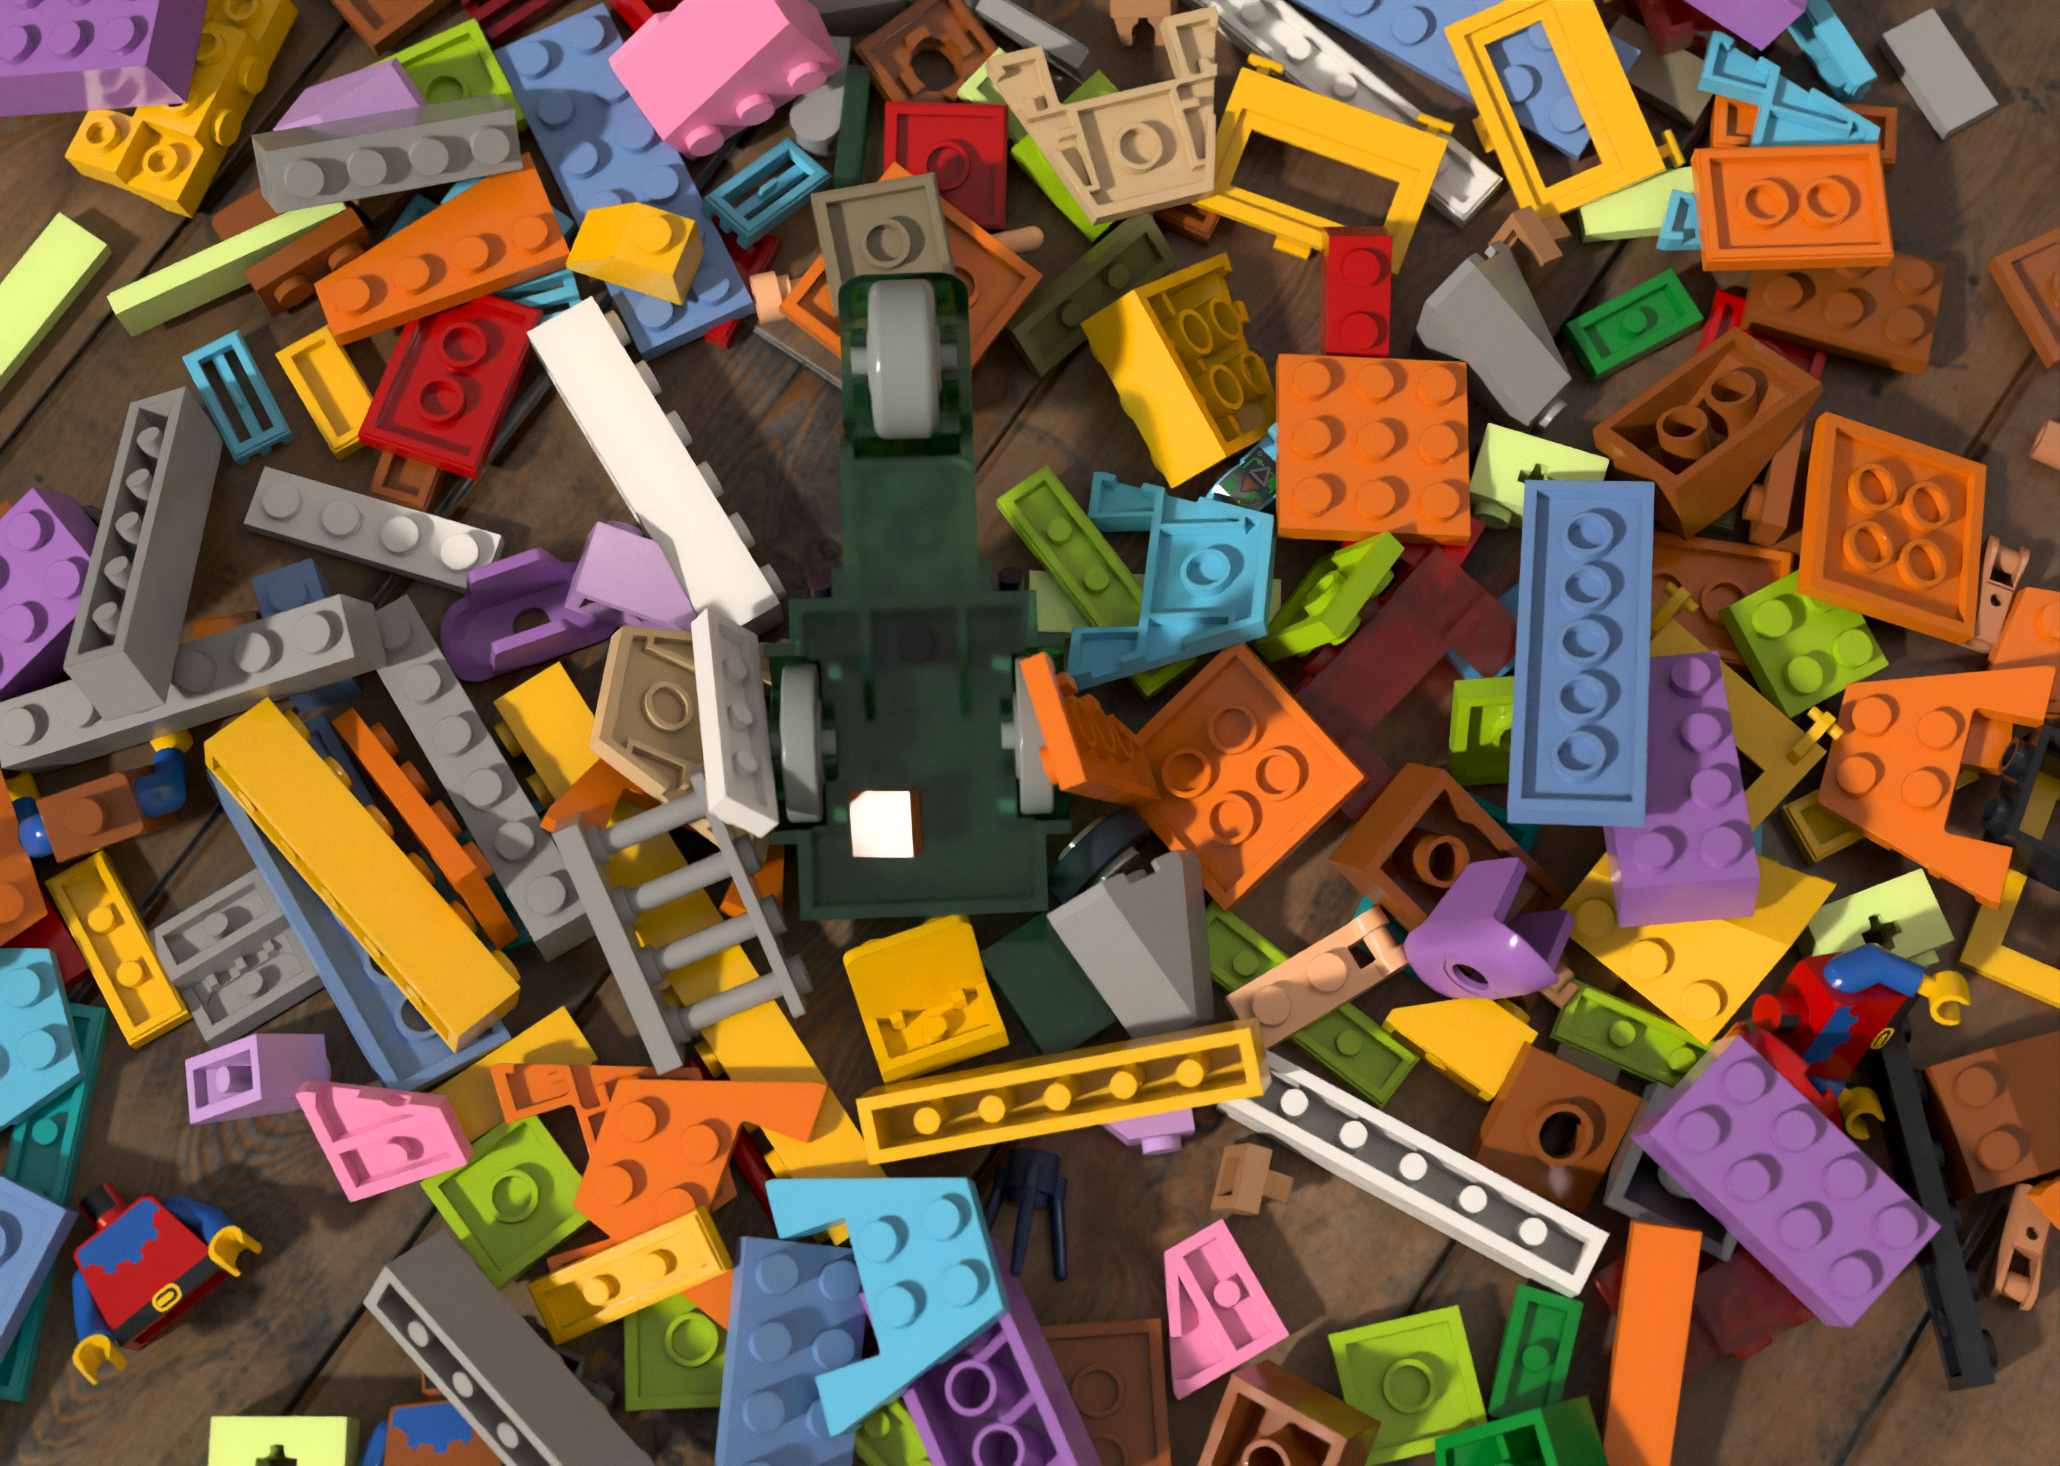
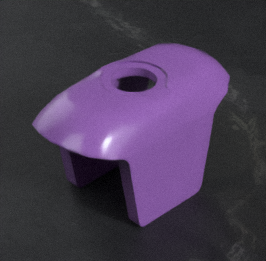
M534 548L470 570L467 574V594L451 605L442 618L440 639L443 655L455 674L462 680L480 682L546 663L608 638L618 626L564 608L578 562H561L543 548ZM526 610H540L550 619L549 623L517 634L514 632V624L517 617Z
M1518 857L1470 863L1464 869L1426 921L1408 933L1403 946L1408 963L1418 977L1426 985L1449 998L1492 1000L1531 994L1559 982L1560 979L1554 970L1576 919L1567 909L1521 913L1506 927L1502 923L1526 873L1527 866ZM1457 964L1472 967L1475 969V972L1467 977L1459 970Z

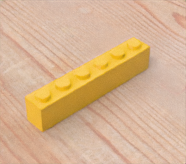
M266 697L204 742L205 765L456 1055L517 1006L521 987L517 984L521 979L519 972L503 952L495 949L490 953L475 935L478 932V927L474 919L459 902L454 900L448 904L435 890L433 885L436 883V879L428 865L414 852L406 856L391 839L394 835L393 828L382 812L372 804L364 808L349 791L353 787L352 782L341 765L330 756L322 760L308 744L311 736L301 719L290 709H286L281 713L275 704Z
M1252 1017L875 1086L857 1098L856 1103L869 1165L1261 1096L1264 1095L1272 1080L1259 1017Z

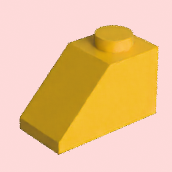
M632 202L588 210L565 265L569 270L683 306L705 251L695 220L642 203Z
M1460 998L1392 1009L1381 1025L1382 1028L1421 1057L1420 1060L1483 1105L1489 1103L1500 1090L1524 1041L1532 1044L1539 1034L1527 1025L1530 1017L1520 1007L1505 998L1496 999L1495 1002L1491 999Z

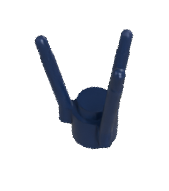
M1028 1148L1010 1149L1007 1167H996L993 1188L983 1210L990 1234L1006 1193H1008L1007 1204L1019 1208L1009 1272L1013 1277H1019L1023 1272L1033 1211L1046 1210L1047 1200H1049L1054 1275L1058 1281H1064L1067 1278L1064 1199L1068 1179L1058 1176L1061 1158L1049 1152Z

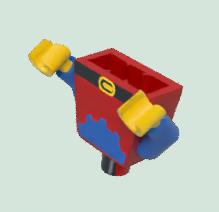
M1863 944L1845 952L1808 956L1797 963L1776 994H1764L1756 999L1752 1009L1753 1023L1756 1028H1763L1779 1038L1810 1065L1805 1074L1810 1080L1811 1085L1820 1095L1830 1088L1838 1099L1847 1132L1856 1139L1866 1140L1870 1137L1867 1124L1859 1115L1870 1113L1884 1122L1885 1117L1878 1095L1872 1089L1856 1087L1848 1090L1845 1087L1846 1082H1857L1921 995L1929 998L1931 1016L1936 1022L1950 1026L1959 1024L1961 1015L1956 1001L1964 1005L1971 1004L1968 984L1960 973L1956 971H1942L1930 977L1924 974L1926 967L1890 952L1887 947H1879L1874 944Z
M111 1182L98 1186L78 1204V1208L97 1232L73 1252L74 1260L79 1267L72 1278L74 1320L79 1345L73 1354L74 1365L93 1385L99 1383L96 1373L100 1365L106 1360H109L118 1371L123 1370L127 1366V1359L115 1346V1340L122 1348L136 1351L141 1350L232 1275L235 1277L240 1276L242 1272L235 1264L237 1256L246 1248L259 1254L262 1250L261 1244L239 1229L218 1206L181 1194L163 1199L150 1193L143 1195L129 1206Z

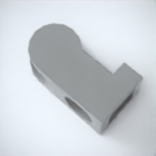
M830 36L843 69L826 78L824 84L817 90L801 94L792 105L790 111L793 142L815 161L827 160L835 156L842 149L845 141L853 61L850 54V37Z

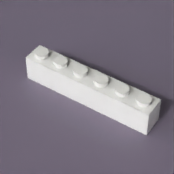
M591 296L528 331L527 334L537 358L646 538L659 543L697 616L706 608H709L758 636L784 622L785 619L779 601L787 597V593L770 564H766L759 569L748 549L756 544L749 529L738 512L729 517L725 514L716 499L724 494L721 484L706 461L696 466L685 447L692 444L693 441L677 412L673 410L665 415L654 397L662 393V390L647 363L642 360L634 365L624 349V346L631 343V339L615 311L611 310L603 315L596 301Z
M1266 1049L1272 1083L1264 1095L1218 1103L1217 1111L1557 1295L1572 1298L1580 1294L1609 1236L1608 1233Z

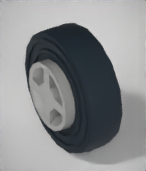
M1128 806L1117 810L1107 818L1102 816L1096 819L1079 833L1059 855V863L1047 879L1046 884L1061 903L1065 904L1101 881L1122 872L1126 873L1140 856L1138 851L1149 837L1151 828L1135 810Z

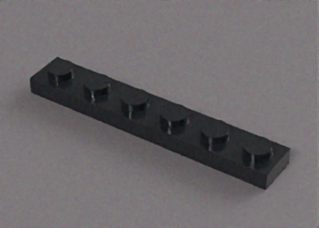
M1907 1015L1866 1071L1871 1089L1878 1095L1885 1117L1884 1122L1879 1121L1895 1183L1941 1226L1917 1253L1915 1260L1949 1391L1951 1392L1996 1383L1992 1369L1997 1367L1998 1359L1993 1338L1988 1330L1981 1329L1975 1303L1980 1299L1979 1283L1973 1267L1963 1261L1957 1238L1962 1235L1963 1231L1961 1214L1954 1199L1951 1197L1947 1198L1940 1172L1945 1169V1154L1939 1137L1934 1132L1930 1133L1923 1107L1928 1105V1090L1921 1071L1918 1068L1913 1069L1906 1044L1911 1041V1025Z

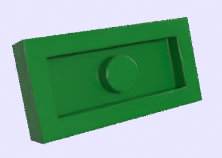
M1670 268L1565 324L1562 333L1591 380L1595 383L1700 327L1704 318L1674 270Z
M1522 1284L1515 1286L1485 1409L1486 1417L1499 1420L1561 1402L1584 1302Z

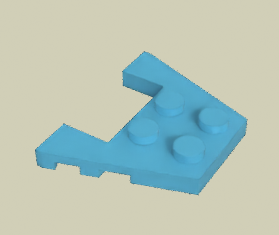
M1713 31L1708 43L1697 89L1758 106L1749 147L1877 144L1880 127L1814 87L1810 92L1804 90L1779 75L1781 67L1762 56L1756 61L1733 47L1735 42L1733 38L1722 32ZM1676 189L1672 190L1656 245L1657 249L1664 251L1701 250L1694 194Z
M1094 472L1088 518L1098 531H1150L1139 625L1130 627L1072 628L1067 673L1076 680L1078 690L1267 636L1277 542L1274 515L1204 497H1199L1197 502L1167 495L1165 487L1144 482L1142 487L1138 488L1118 483L1116 475Z
M0 948L1 1132L11 1124L16 1126L87 1077L57 954L50 949Z
M968 1178L772 1179L765 1182L779 1240L793 1242L846 1223L880 1349V1354L875 1357L815 1377L831 1437L840 1439L852 1434L862 1426L860 1422L884 1404L890 1405L909 1390L908 1386L936 1364L945 1363L1011 1312L974 1181Z

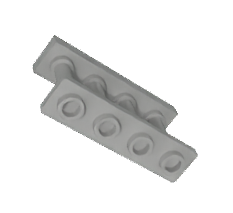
M704 762L691 768L690 780L695 790L692 793L604 829H601L598 824L589 827L582 811L558 820L552 832L554 841L658 1075L683 1066L686 1050L684 1043L692 1040L691 1033L783 995L793 1018H797L807 1013V998L805 994L814 990L809 972L801 955L796 954L789 957L779 935L788 931V926L775 895L771 894L763 898L754 874L762 871V866L752 840L748 834L737 837L732 825L723 822L716 815L708 811ZM701 817H707L721 852L629 890L625 884L615 888L605 865L613 861V853ZM728 877H733L747 912L657 949H654L651 944L641 947L632 926L633 923L639 921L638 914ZM758 936L773 970L772 972L680 1009L677 1003L669 1007L667 1006L658 985L666 980V973Z

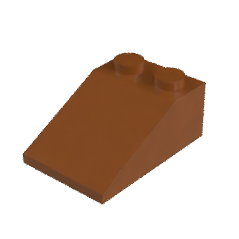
M1734 326L1592 429L1597 455L1610 459L1604 481L1655 482L1654 519L1684 541H1687L1735 506L1822 394V382L1737 326Z
M1411 762L1406 763L1327 859L1375 906L1379 905L1387 916L1408 933L1426 921L1460 874L1472 862L1518 857L1527 866L1526 873L1502 923L1506 927L1521 913L1558 910L1569 897L1445 769ZM1457 964L1459 970L1467 977L1475 972V969L1472 967Z
M2060 1030L1992 1047L1929 1066L1921 1071L1928 1090V1105L1923 1107L1930 1133H1936L1943 1146L1945 1154V1169L1943 1172L1955 1202L2060 1170Z
M1267 1359L1231 1375L1197 1466H1365L1381 1422Z

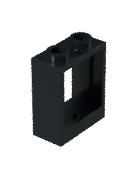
M2044 723L2023 738H2014L2006 747L1998 767L1999 772L2003 773L2004 776L1999 791L1991 797L1980 818V827L1985 829L1982 841L2013 848L2010 869L2060 892V850L2019 830L2038 771L2060 780V730Z

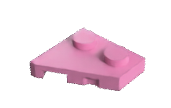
M320 1080L303 1082L295 1093L350 1203L467 1165L474 1154V1150L446 1095Z
M1223 1219L1164 1252L1172 1393L1177 1402L1290 1336Z

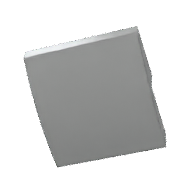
M258 868L253 869L147 932L170 982L181 992L206 1043L212 1049L235 1041L325 986Z

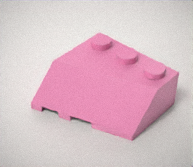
M683 0L673 11L655 13L608 59L613 71L661 139L691 161L716 152L728 138L748 126L757 125L768 120L777 108L800 94H807L817 90L824 84L826 78L843 69L818 9L808 0Z

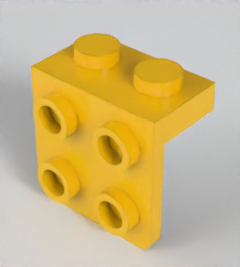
M956 913L947 917L933 918L921 926L886 938L869 940L844 954L843 962L885 1085L907 1081L1010 1045L1006 1029L986 979L971 922L966 914Z

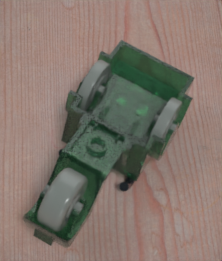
M944 272L859 275L848 279L838 290L842 372L840 465L844 567H831V577L826 574L811 576L807 581L808 598L788 599L790 643L763 644L764 657L769 663L772 684L768 729L779 823L774 827V830L770 831L771 845L798 844L800 921L1048 911L1046 834L1072 833V820L1070 819L1068 792L1061 791L1059 784L1054 785L1043 768L1040 758V747L1046 745L1019 661L1045 652L1053 660L1056 671L1054 672L1055 675L1064 672L1065 632L1038 633L1036 590H1024V574L1022 570L1017 567L1001 569L998 574L999 591H993L992 561L978 562L968 287L964 280ZM857 788H919L923 854L916 857H853L849 791Z

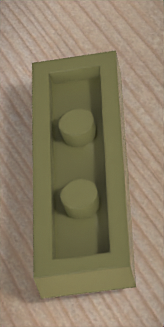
M1144 213L1128 217L1022 306L1004 328V331L1029 371L1042 377L1087 339L1080 323L1130 291L1157 280L1173 267L1178 260L1151 214Z

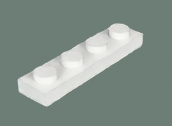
M266 466L244 520V525L251 532L463 594H467L468 572L499 561L505 545L502 535Z
M706 608L691 622L708 811L716 815L723 822L736 825L762 838L779 823L758 635Z

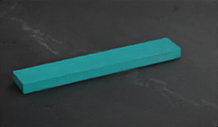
M69 1003L87 1077L16 1126L14 1125L3 1174L68 1208L71 1202L112 1011L107 1008ZM59 1253L0 1365V1399L27 1402Z

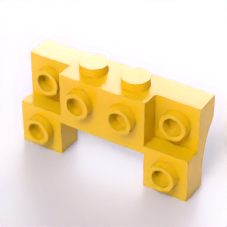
M208 0L187 103L137 107L133 117L109 109L90 110L87 112L64 157L84 176L120 187L168 211L193 218L229 146L237 140L241 131V123L256 94L264 88L268 71L299 11L290 0Z

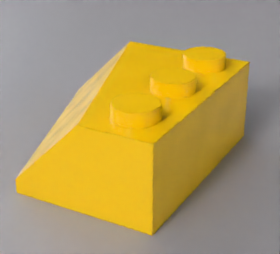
M1226 252L1138 287L1080 323L1089 339L1092 354L1104 366L1119 393L1123 410L1135 422L1150 449L1153 464L1165 476L1171 489L1260 442L1267 435L1268 429L1276 422V395L1264 360L1255 352L1249 350L1243 334V326L1250 322L1244 302L1238 300L1232 302L1224 276L1233 271Z
M1606 851L1559 910L1567 909L1576 919L1569 936L1571 939L1707 1046L1792 946L1836 887L1837 883L1783 866L1779 861L1756 853L1760 881L1753 917L1619 928Z

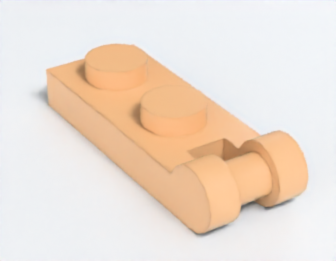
M1378 905L1227 995L1224 1002L1235 1020L1259 1017L1264 1046L1266 1050H1270L1408 967L1409 963L1403 944L1397 946L1385 926L1390 921ZM1364 941L1376 960L1360 969L1349 949Z

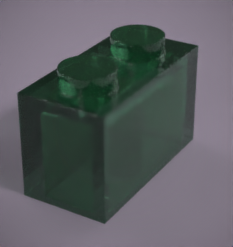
M1042 912L980 953L985 975L1039 1056L1088 1048L1115 1030L1117 1020L1112 1014L1113 1011L1055 931L1045 912Z

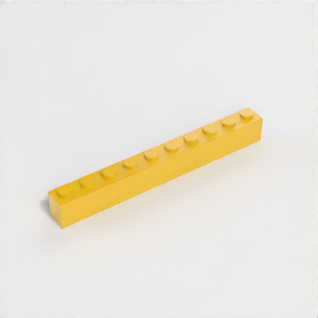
M559 661L493 701L504 719L493 727L513 759L523 752L527 755L537 772L527 777L526 780L547 811L557 799L600 759L599 756L588 749L595 717ZM619 799L606 827L647 810L624 799ZM668 832L613 853V861L605 864L615 888L625 884L628 890L688 865ZM701 888L638 914L639 921L633 923L637 930L635 933L641 947L651 944L654 949H657L721 923L724 920L704 888ZM737 944L666 973L665 976L671 985L661 990L668 1006L677 1003L680 1009L760 976L741 946ZM775 1000L700 1029L705 1039L694 1045L714 1079L726 1072L731 1081L814 1082L828 1085ZM829 1088L810 1143H805L761 1127L774 1148L763 1155L777 1179L888 1178L879 1164L869 1165L865 1142L831 1088ZM749 1122L743 1124L749 1134L761 1127ZM846 1223L813 1234L819 1245L830 1238L836 1247L846 1248L851 1245Z

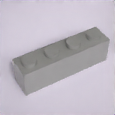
M496 93L251 135L262 196L277 214L523 169L515 110Z

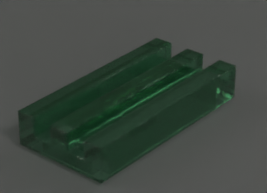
M850 64L846 66L834 171L835 189L863 185L873 99L871 70H868V66Z

